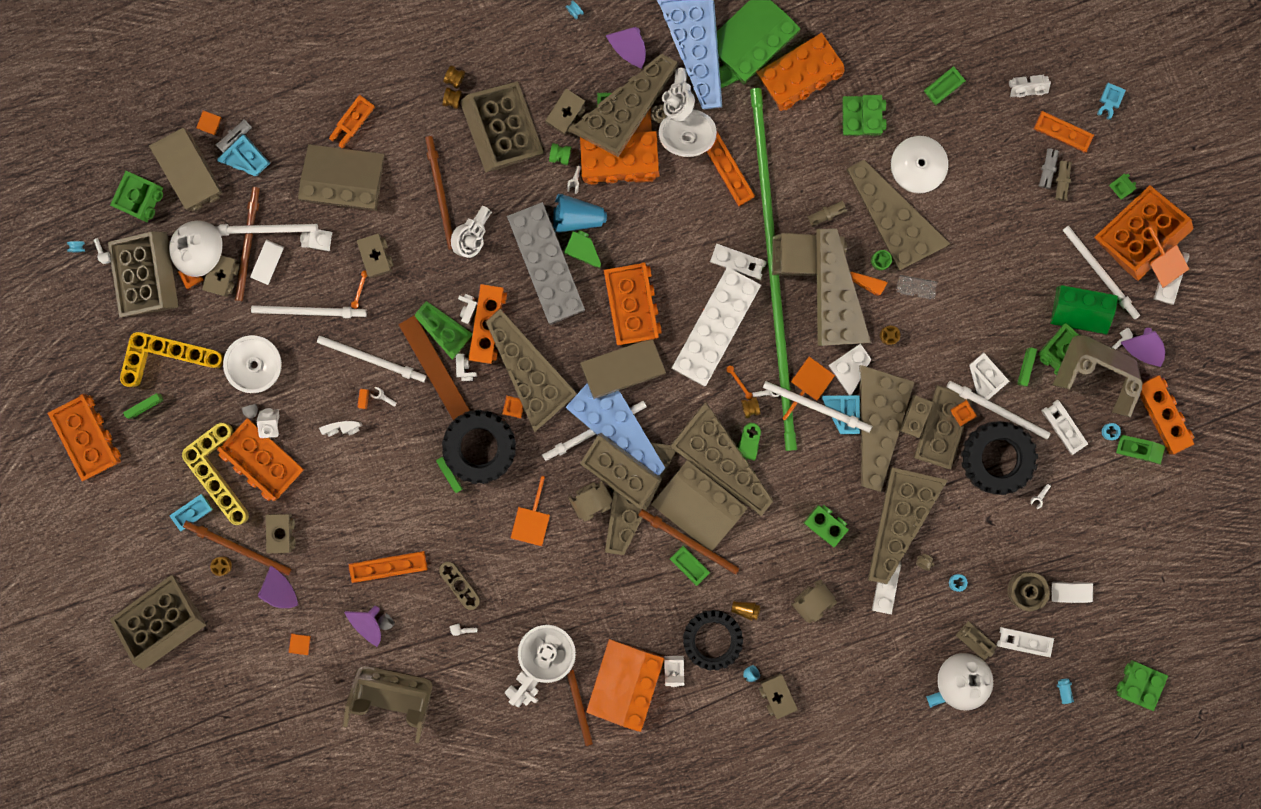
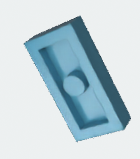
M200 494L171 514L170 517L181 532L186 529L183 528L186 520L195 523L212 511L213 508L205 496Z

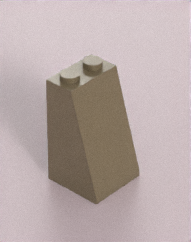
M181 128L149 145L186 210L198 211L203 207L202 204L208 201L209 203L215 202L220 198L219 195L223 194L192 134L185 128Z
M781 233L773 236L772 275L817 276L816 235ZM840 237L844 253H846L847 242L844 241L845 237Z

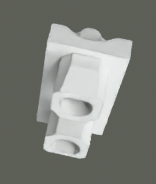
M522 671L516 679L522 686L517 690L511 685L505 691V694L510 699L509 703L517 707L522 703L527 706L530 701L534 703L538 701L535 695L539 690L535 686L539 682L533 680Z

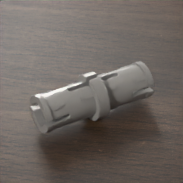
M243 119L232 131L229 130L228 134L216 143V146L224 153L252 127Z
M1047 149L1045 163L1041 168L1043 170L1039 184L1041 188L1045 186V189H1051L1053 175L1057 170L1055 166L1059 154L1058 150L1053 152V149Z

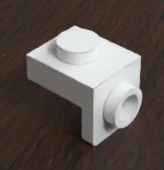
M319 229L317 232H302L300 236L301 247L330 251L332 232Z
M267 408L259 411L257 427L260 438L278 437L279 409Z
M664 656L665 686H684V656Z

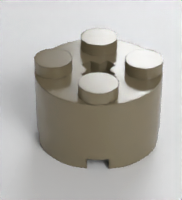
M598 480V485L593 482L577 490V496L574 498L572 495L568 497L578 518L583 519L584 522L593 518L594 513L598 511L603 513L611 508L610 505L613 500L602 480Z
M1023 571L1018 572L1011 578L1007 588V595L1016 607L1025 611H1034L1042 608L1048 602L1050 589L1044 577L1034 572ZM1030 588L1032 593L1027 594L1025 592V589Z
M821 580L814 582L816 585L814 588H806L794 599L795 602L791 603L800 616L809 623L818 621L824 615L822 612L825 609H831L837 603L836 597Z

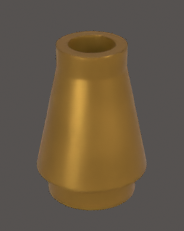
M733 601L731 612L751 621L753 619L757 620L760 605H757L756 602Z

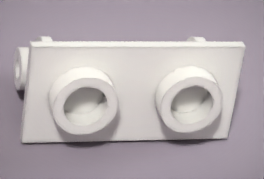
M1044 75L1030 76L1029 83L1027 82V77L1013 78V80H1009V86L1012 88L1010 97L1043 95L1049 92L1051 81H1049L1048 76Z

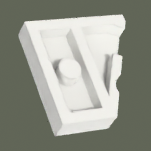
M859 344L828 365L849 396L854 392L860 381L859 365L867 367L871 358L863 346Z
M984 352L969 365L977 395L987 400L1010 382Z

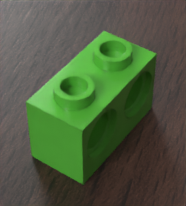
M817 505L803 523L828 544L835 547L849 530L845 527L847 523L840 517L835 519L831 516L832 511L825 505L822 507ZM818 513H822L825 518L821 524H817L814 520L815 515ZM837 525L839 527V534L831 536L830 528Z

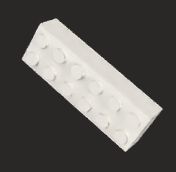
M727 267L671 369L706 387L761 285Z

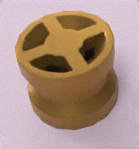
M451 65L445 74L443 82L446 84L450 83L454 88L458 89L465 76V71L456 70L455 66Z
M447 87L442 105L445 107L453 106L454 109L458 110L462 91H453Z
M891 325L886 326L880 332V340L886 345L897 343L901 335L899 329Z
M752 397L748 401L745 399L741 400L745 418H750L754 414L756 416L761 415L757 397Z
M217 557L211 562V571L216 576H224L231 571L232 562L227 557Z

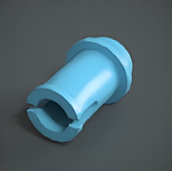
M1068 678L1058 680L1057 684L1062 704L1074 702L1070 686L1072 682Z
M940 692L926 696L930 708L946 702Z

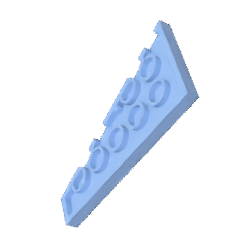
M657 0L702 109L721 108L722 95L714 0Z
M586 384L566 406L567 410L596 435L602 433L658 476L664 471L663 463L620 391L593 399L589 386Z

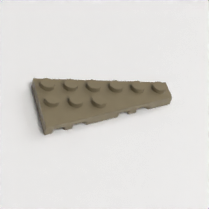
M660 54L646 65L643 71L630 78L628 83L623 87H619L600 102L597 108L589 114H585L577 124L570 126L569 131L619 157L674 73L678 62Z
M865 160L846 169L899 271L950 245Z
M816 229L818 345L871 343L838 230Z
M499 309L486 320V323L534 432H536L575 397L577 393L505 313Z
M859 365L861 380L860 421L872 425L870 433L860 429L862 450L861 486L881 492L914 382Z
M705 401L670 447L762 516L772 504L773 498Z
M651 443L665 467L664 471L659 475V477L663 478L676 451L670 445ZM658 486L648 499L645 506L642 508L643 510H647ZM615 490L613 493L605 553L624 555L642 517L638 516L640 509Z
M897 468L890 469L868 581L888 584L948 480Z

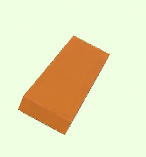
M1041 111L1033 128L1084 153L1087 152L1094 137V134L1044 111Z

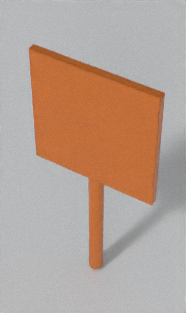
M1149 226L1148 229L1161 253L1160 256L1150 262V265L1162 288H1164L1188 271L1189 267L1177 244L1164 252L1153 228Z
M808 357L791 383L802 390L799 394L800 396L806 393L817 401L835 375L814 359ZM793 402L791 407L783 416V420H786L792 410L797 405V402Z
M541 476L533 510L518 507L511 539L542 546L550 515L537 512L536 510L545 476Z

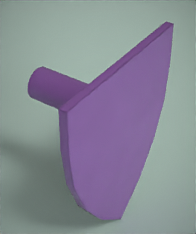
M632 27L606 35L612 47L623 59L642 69L646 50L639 28Z
M1145 328L1143 335L1121 342L1132 356L1145 363L1161 367L1165 359L1164 343L1155 331L1152 332L1151 328Z
M270 566L258 597L278 608L298 606L296 594L288 580L278 570Z
M373 606L369 612L345 611L346 617L357 632L368 642L378 647L381 641V633L374 617L380 609L377 606Z

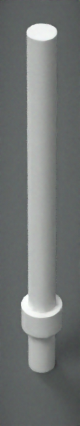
M220 224L215 226L221 236L237 233L318 231L317 224L250 226Z
M1069 225L1064 228L1063 232L1114 295H1118L1119 305L1123 309L1125 308L1134 320L1137 319L1140 314L1131 304L1130 298L1122 293Z
M251 306V313L343 316V318L367 316L366 309H352L351 307H343L341 309Z
M318 337L317 343L397 372L407 379L413 378L424 383L427 375L413 371L411 367H403L328 338Z
M765 381L763 388L845 422L847 426L854 429L856 427L868 433L871 431L872 425L860 421L858 417L853 415L850 417Z
M952 381L948 382L947 388L959 393L960 397L968 398L1045 439L1049 438L1050 432L971 392L972 390L966 386L962 387Z
M641 401L630 407V410L635 414L647 406L644 401ZM589 429L563 444L561 442L555 445L554 449L542 454L545 461L557 455L561 456L566 453V450L596 434Z

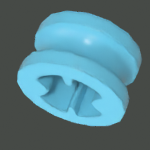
M573 0L571 5L565 6L576 20L579 14H584Z
M67 242V245H69L67 252H85V249H83L85 242Z
M1108 423L1103 426L1102 436L1106 440H1116L1119 438L1121 430L1117 424ZM1110 426H1112L1113 430H1116V433L1112 434L1113 437H1110V434L1106 432L1110 429Z
M956 574L949 579V587L952 590L960 592L966 589L968 582L965 576ZM961 578L960 582H963V585L956 588V584H953V582Z

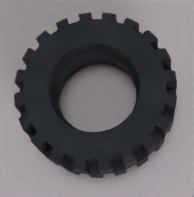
M488 410L468 411L459 415L448 426L442 442V453L447 467L451 469L455 476L457 475L461 480L471 482V484H486L499 479L511 466L516 451L515 436L510 425L501 416ZM473 429H485L492 433L497 441L496 455L486 464L477 465L470 463L462 454V439Z
M1003 421L989 422L977 427L975 431L969 434L968 440H965L963 444L965 446L964 450L961 451V457H963L961 464L966 472L964 474L975 487L991 494L1006 495L1024 488L1028 480L1031 481L1033 478L1032 474L1038 466L1036 465L1038 453L1035 452L1037 447L1035 442H1032L1030 434L1023 431L1022 427L1014 425V423ZM994 440L1007 441L1016 451V465L1010 473L1004 476L990 474L982 463L984 448Z

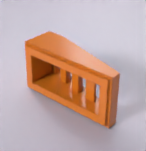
M850 272L854 283L875 296H880L888 283L880 279Z

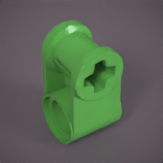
M748 423L744 426L738 449L744 458L755 461L761 435L760 427L755 423ZM751 427H754V430L757 431V434H753L752 437H749L747 429H751Z

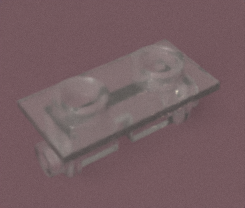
M900 275L896 291L900 295L914 296V294H918V297L931 300V298L935 299L937 281Z

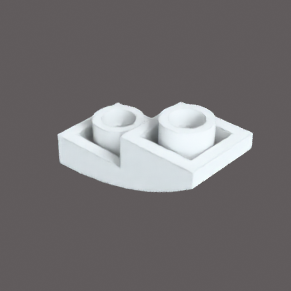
M266 239L250 278L268 285L284 247Z
M343 421L328 424L319 429L322 435L327 434L328 437L337 434L339 428L343 434L348 433L350 436L360 431L359 427L363 425L361 422Z
M1053 581L1052 602H1093V583Z

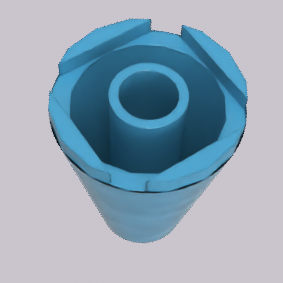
M557 194L555 202L559 203L553 211V228H556L555 232L601 227L603 223H606L607 212H604L603 207L564 194Z

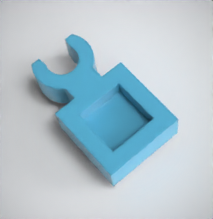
M1107 83L1099 101L1104 103V106L1099 108L1097 115L1100 116L1103 110H1106L1108 112L1107 119L1112 118V108H1119L1126 90Z

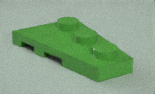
M427 301L415 314L418 321L452 360L473 335Z

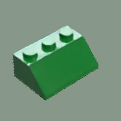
M1060 285L1056 289L1050 324L1062 326L1066 323L1073 329L1107 335L1115 316L1118 295Z

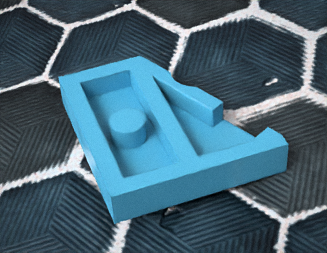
M242 135L217 159L220 163L227 164L253 176H258L270 164L246 135Z
M822 396L825 406L850 417L853 415L860 420V396ZM832 417L840 434H860L859 428L849 427L847 423Z

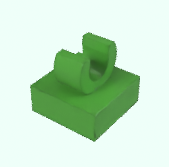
M1125 173L1109 185L1121 200L1136 189V183H1132L1128 178L1130 175H1125Z

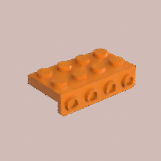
M820 33L759 70L757 76L776 102L778 109L782 111L790 109L797 101L808 98L815 90L823 89L830 81L838 80L843 76L845 69L844 64L823 33Z
M656 131L634 133L619 157L580 137L581 168L584 183L595 185L598 182L605 181L606 183H616L618 180L634 182L637 180L636 178H644V180L651 181L660 177Z
M642 262L640 264L604 270L617 346L658 339V334H662L660 322L656 323L655 315H658L657 304H653L651 297L655 296L654 286L649 285L648 277H652L650 266H646V263Z
M81 394L78 398L48 412L81 481H85L121 463V454L118 448L113 446L110 432L104 429L102 425L104 423L100 413H96L93 407L95 406L94 400L87 394Z
M249 418L217 449L220 452L218 454L219 457L225 462L230 461L234 465L232 468L239 475L244 474L248 478L247 482L254 488L258 487L262 491L261 495L268 501H277L305 470L271 438H260L257 425Z

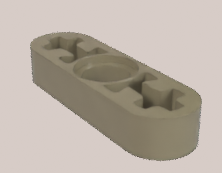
M444 562L439 568L441 577L466 609H476L480 604L479 595L453 562ZM444 566H452V574L455 576L458 573L460 577H456L450 583L448 579H451L452 577L450 576V574H444ZM457 580H462L465 583L463 591L455 589L454 584ZM468 588L471 592L467 594L471 598H476V600L474 601L476 605L474 606L472 604L468 605L466 603L468 601V598L466 596H464L463 598L460 596L461 594H464L468 590Z

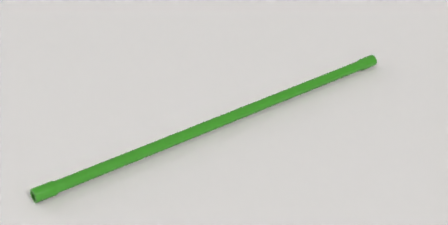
M753 88L750 89L754 115L780 387L790 391L779 275H772V239L775 236L762 109V89ZM781 396L784 416L792 403L790 399ZM791 412L788 418L784 420L786 451L797 450L793 413Z

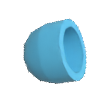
M751 665L744 670L743 677H747L746 681L754 682L760 678V673L754 665Z

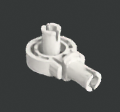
M685 68L675 69V82L671 85L670 91H666L662 96V100L665 102L664 113L674 121H686L695 104L694 95L690 92L691 85L686 83L687 71Z
M481 206L473 220L468 218L465 224L458 226L454 230L451 237V246L454 253L467 258L479 253L483 247V235L486 232L484 224L492 213L490 209Z

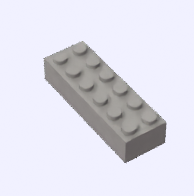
M543 202L508 215V221L549 325L584 312L585 309Z

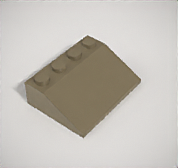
M518 82L471 93L460 100L485 173L505 168L544 153Z
M308 144L298 199L301 202L377 211L384 154Z
M148 232L108 242L119 318L178 308L167 232Z
M688 460L685 461L651 504L698 543L713 551L748 509Z
M173 575L110 619L132 663L143 670L206 626L199 611Z

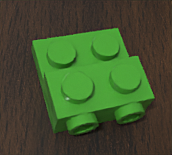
M882 95L842 97L843 136L882 135L883 130H886V119H882V111H886V100H882Z
M125 171L110 206L148 222L155 214L154 207L156 203L163 197V187Z
M1066 323L1038 352L1040 361L1044 365H1051L1055 369L1054 373L1056 376L1072 338L1079 335Z
M1131 660L1124 669L1125 676L1123 681H1120L1117 685V696L1154 711L1168 675Z

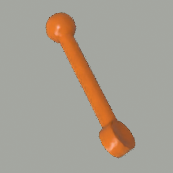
M366 270L361 272L360 285L355 300L351 303L353 309L359 307L358 300L365 278L368 277Z
M728 366L726 368L727 372L731 373L746 394V399H752L753 394L748 392L734 372L733 366Z

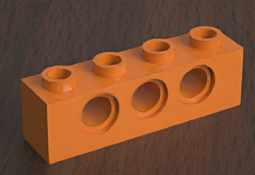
M480 285L469 361L493 364V360H497L498 349H495L496 344L490 330H485L483 323L497 310L501 309L502 304H506L507 293L504 292L505 289L502 287ZM489 301L496 302L497 307L494 311L487 310L486 305ZM484 338H488L491 342L490 347L487 349H482L480 346V342Z
M1157 375L1142 382V391L1139 396L1168 453L1176 454L1194 445V436L1191 430L1186 428L1184 424L1185 418L1181 412H1178L1174 396L1170 395L1167 391L1168 384L1166 380ZM1156 392H1159L1161 394V400L1159 402H1156L1154 400V394ZM1164 409H1168L1170 412L1168 419H1165L1162 415ZM1173 426H1176L1179 430L1177 436H1173L1171 433Z

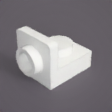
M465 294L464 297L459 295L458 299L460 301L468 303L467 307L464 306L461 311V321L470 325L478 303L474 302L476 298Z
M457 354V377H461V381H473V377H477V373H466V369H469V360L465 358V354Z

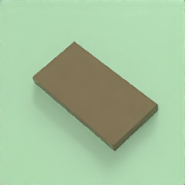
M653 339L642 341L580 363L593 399L666 374Z
M936 385L931 401L933 405L922 430L914 454L915 459L951 470L965 424L959 426L950 409L965 400L971 406L972 400L960 397L959 393L949 388Z
M602 433L598 434L580 463L640 510L645 506L662 479Z

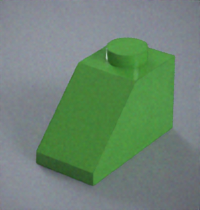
M578 230V233L573 231L564 252L565 255L600 269L601 262L592 240L588 238L589 234Z
M1121 435L1116 453L1161 465L1165 446L1156 442Z

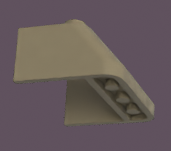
M1085 335L1074 336L1069 344L1053 386L1071 389L1077 372L1090 374L1097 363L1126 377L1112 413L1131 417L1142 391V381L1137 361Z
M362 666L357 670L346 703L343 727L348 726L351 713L363 715L368 712L370 706L406 713V722L410 726L417 728L415 742L419 743L430 702L432 683L425 678Z

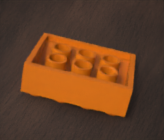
M1149 185L1094 238L1126 272L1139 281L1152 269L1150 262L1161 255L1148 229L1149 226L1153 228L1164 252L1178 244L1194 228L1190 217Z
M609 639L586 713L641 732L664 656Z

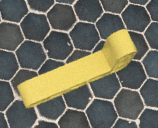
M219 423L187 446L182 452V458L228 520L234 525H240L247 522L249 513L207 458L210 453L224 444L234 433L230 424ZM223 426L227 428L228 432L225 437L219 434V430ZM206 438H210L212 441V446L209 449L204 446ZM192 449L197 453L194 460H191L188 455ZM202 465L208 467V473L205 476L200 472ZM214 480H217L220 484L217 491L213 490L211 486ZM226 495L231 498L229 506L223 503V498ZM236 511H240L243 514L241 521L235 519Z

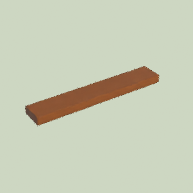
M415 315L398 324L453 421L459 415L470 411Z

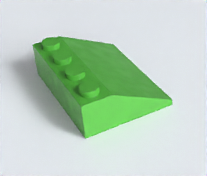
M749 0L717 31L719 60L744 85L799 33L800 27L771 0Z

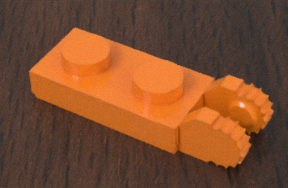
M359 95L337 123V127L329 139L334 141L341 130L345 131L347 134L339 144V147L343 149L374 110L375 106Z

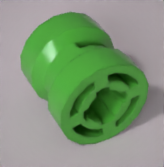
M552 143L549 162L561 161L563 165H568L571 146L561 147L559 144Z
M885 250L877 251L871 258L873 268L879 271L888 268L892 262L891 254Z

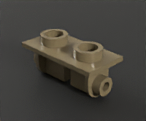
M969 621L956 634L961 641L984 661L988 656L991 657L994 654V650L997 647Z

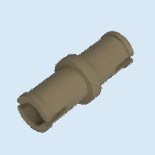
M1060 161L1058 178H1056L1057 190L1055 200L1067 201L1069 184H1071L1070 172L1072 162Z
M843 200L832 206H825L823 210L807 217L811 226L814 227L826 220L831 221L833 217L847 212Z

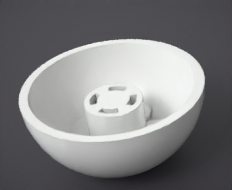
M190 221L181 225L174 232L170 240L169 253L171 260L176 268L185 275L199 277L207 274L216 266L222 253V238L218 229L213 224L205 221Z
M542 625L531 629L522 638L518 648V660L522 670L533 680L543 683L555 682L565 677L573 667L575 646L570 636L561 628L552 625Z
M958 653L949 657L942 664L938 673V688L943 699L953 708L972 710L983 705L990 697L993 689V675L987 663L980 657L970 653Z

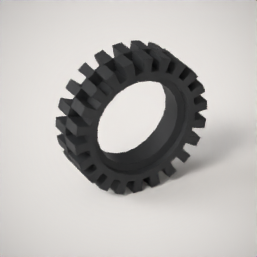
M720 610L702 611V613L695 615L686 625L683 634L684 649L689 659L702 669L704 668L709 671L725 669L728 665L734 663L736 658L739 657L740 651H742V631L736 620L729 614ZM711 622L720 623L725 626L731 636L729 649L722 656L716 658L702 655L695 644L697 631L704 624Z

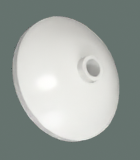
M694 109L688 115L686 121H674L666 116L659 127V138L662 145L669 152L678 156L692 157L703 154L713 146L716 140L717 131L713 120L707 114Z
M926 136L910 137L901 142L892 155V175L895 181L909 192H930L937 188L947 175V154L944 148L932 138ZM923 160L925 162L924 166H920L918 161Z
M254 335L245 336L233 342L227 349L223 361L224 373L230 384L246 393H259L269 389L277 381L282 367L281 357L275 345L263 337ZM254 361L258 363V366L255 369L252 367V363Z

